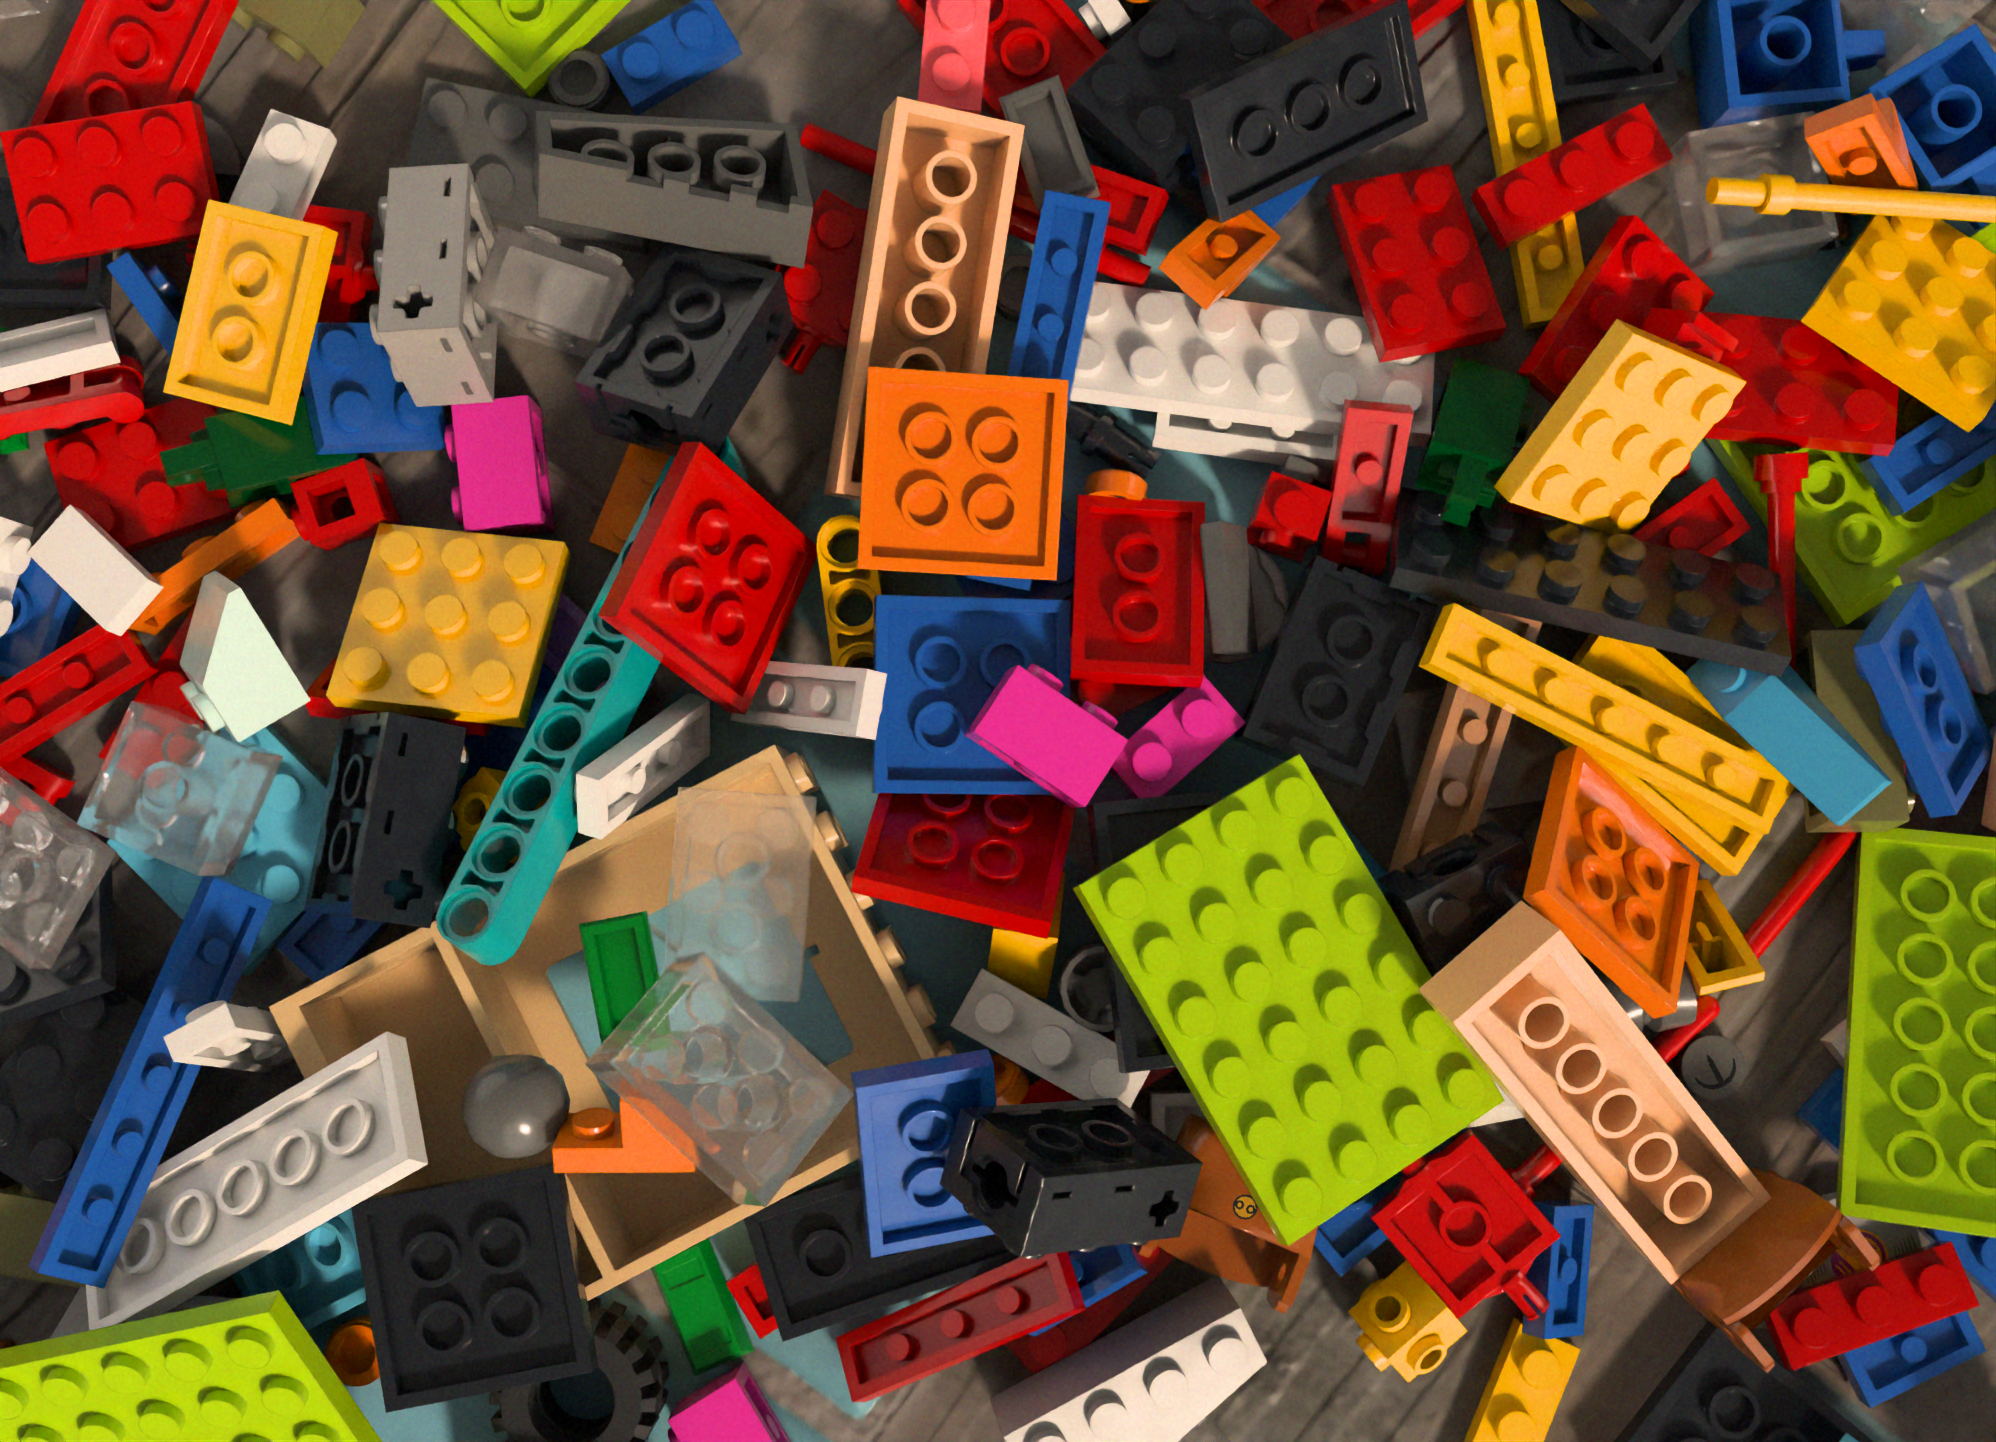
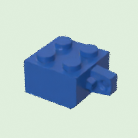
M1701 0L1688 17L1701 136L1798 128L1800 123L1804 122L1805 118L1851 101L1849 88L1851 72L1871 69L1877 64L1879 59H1883L1887 55L1884 30H1846L1845 22H1842L1839 0Z
M1975 23L1870 86L1857 97L1872 93L1876 101L1888 97L1893 101L1918 181L1919 191L1996 196V54ZM1968 221L1974 230L1980 229L1989 223Z

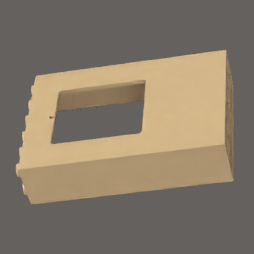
M774 744L629 819L603 839L593 838L566 852L520 947L512 957L503 963L492 966L478 963L444 939L437 929L435 920L431 922L430 928L421 927L269 1006L304 1079L386 1031L406 1038L428 1164L372 1196L553 1161L552 1147L554 1142L541 1153L525 1158L506 1159L493 1156L470 1138L461 1114L465 1086L477 1069L494 1056L532 1054L545 1059L547 1064L554 1066L563 1075L571 1099L568 1113H577L594 1107L606 1108L613 1113H617L549 979L548 971L550 967L583 950L579 924L647 911L649 916L750 862H757L763 868L804 950L816 944L820 953L810 957L809 960L852 1042V1052L705 1129L695 1172L565 1173L587 1301L859 1158L851 1072L958 1054L951 1040L940 1044L930 1025L936 1023L935 1018L938 1015L926 990L921 983L910 987L900 968L908 960V957L896 932L891 925L881 930L870 909V906L879 902L878 898L851 892L855 870L850 871L840 851L849 846V842L832 811L828 813L827 810L820 812L811 793L820 789V786L803 755L799 756L797 752L790 754L788 750ZM488 916L479 921L473 935L484 927Z

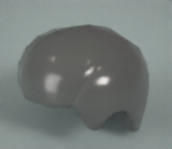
M532 1054L494 1056L480 1066L467 1082L461 1114L470 1138L493 1156L518 1159L541 1153L555 1141L560 1127L567 1121L571 1099L563 1075L554 1066L547 1064L545 1059Z

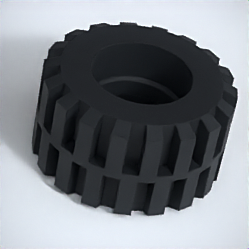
M593 1298L587 1301L599 1364L597 1367L607 1376L614 1392L615 1405L613 1413L603 1418L591 1420L574 1417L558 1405L551 1393L549 1381L490 1392L489 1404L500 1406V1409L491 1418L494 1433L506 1430L509 1437L505 1442H645L660 1418L659 1414L666 1403L668 1389H664L663 1385L669 1377L668 1361L659 1362L658 1356L664 1348L658 1335L648 1340L643 1334L649 1323L640 1315L636 1317L633 1323L623 1317L627 1306L616 1301L608 1309L600 1308L601 1298Z

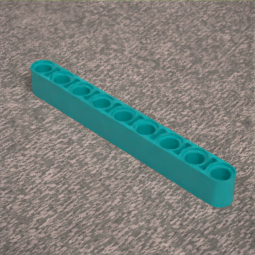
M727 435L715 455L748 484V471ZM670 456L439 905L436 923L441 936L480 964L492 966L503 963L512 957L520 947L578 830L577 803L573 794L576 773L623 739L660 664V661L599 617L598 614L675 457ZM608 680L603 687L595 691L598 685ZM579 737L577 742L572 747L565 750L567 745L572 740ZM546 796H549L547 802L535 810L538 803ZM519 855L515 865L504 872L509 861ZM488 916L484 927L473 935L479 921Z

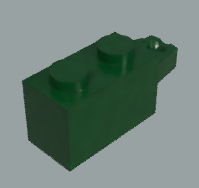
M1455 357L1438 402L1431 427V436L1427 442L1415 483L1417 487L1447 495L1441 520L1467 527L1471 511L1474 510L1476 505L1491 508L1498 492L1494 485L1521 450V448L1514 447V443H1523L1532 421L1535 407L1524 404L1530 382L1529 377Z
M303 388L300 390L292 425L220 407L215 411V416L203 418L204 429L190 433L191 444L159 452L162 468L170 488L205 481L208 491L224 489L230 510L247 506L258 500H270L273 497L281 498L293 495L291 483L359 459L357 453L316 454Z

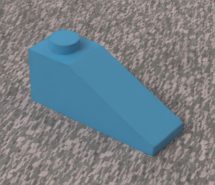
M1699 659L1685 672L1720 716L1835 825L1842 826L1892 783V780L1789 664L1781 677L1704 659Z

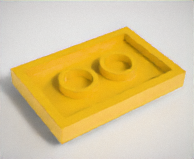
M208 199L163 392L292 425L338 232L325 226Z

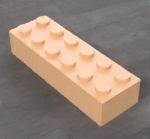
M899 96L883 113L824 495L861 501L868 366L973 374L986 373L1025 125Z
M1522 900L1418 989L1625 1239L1671 1285L1772 1198L1564 933Z

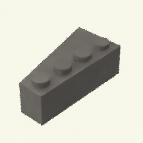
M536 111L534 177L538 217L804 269L813 203L796 124Z

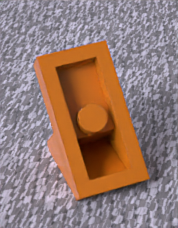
M1869 93L1804 119L1805 140L1833 185L1919 191L1918 181L1898 114L1890 97L1876 101L1872 93Z
M1251 209L1224 223L1207 219L1171 249L1158 268L1206 311L1219 298L1228 299L1277 244L1281 236Z
M631 1066L620 1094V1113H613L609 1109L600 1107L587 1108L577 1113H568L567 1121L560 1127L552 1147L554 1173L695 1172L704 1139V1124L640 1069Z

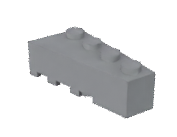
M1214 1276L990 1398V1402L1005 1442H1178L1265 1365L1267 1361L1240 1306L1221 1278Z

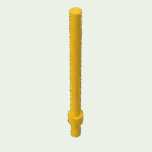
M1763 173L1757 179L1712 177L1706 187V200L1709 204L1752 206L1753 211L1757 214L1786 215L1791 209L1996 223V196L1795 182L1791 175Z

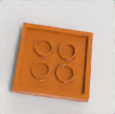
M868 366L857 569L1057 581L1069 380Z
M1574 745L1556 753L1523 899L1536 912L1557 926L1582 955L1586 956L1624 994L1635 1001L1653 1019L1675 1013L1700 863L1582 748Z

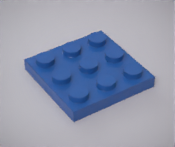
M876 595L874 597L873 670L886 673L887 677L876 740H872V793L1052 795L964 734L1005 672L1016 665H1020L1025 670H1027L1030 664H1035L1045 669L1063 683L1064 686L1059 693L1070 700V600Z

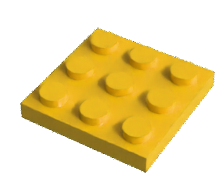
M1873 215L1809 307L1801 322L1969 433L1985 418L1996 400V254L1942 219Z
M1616 319L1499 478L1494 488L1510 503L1608 534L1628 535L1632 528L1639 525L1645 519L1650 510V505L1672 477L1676 476L1686 467L1691 453L1712 426L1729 412L1733 399L1747 381L1729 367Z
M379 523L326 696L335 707L379 712L389 711L405 715L526 728L571 557L565 542Z

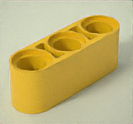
M839 515L830 518L822 525L817 535L816 545L832 666L850 667L856 659L861 657L873 658L874 597L876 595H884L881 570L857 569L858 559L850 563H841L834 560L831 556V547L834 540L840 535L851 533L859 536L860 519L853 515ZM853 595H863L873 602V613L870 619L859 626H848L842 623L839 617V609L843 601Z

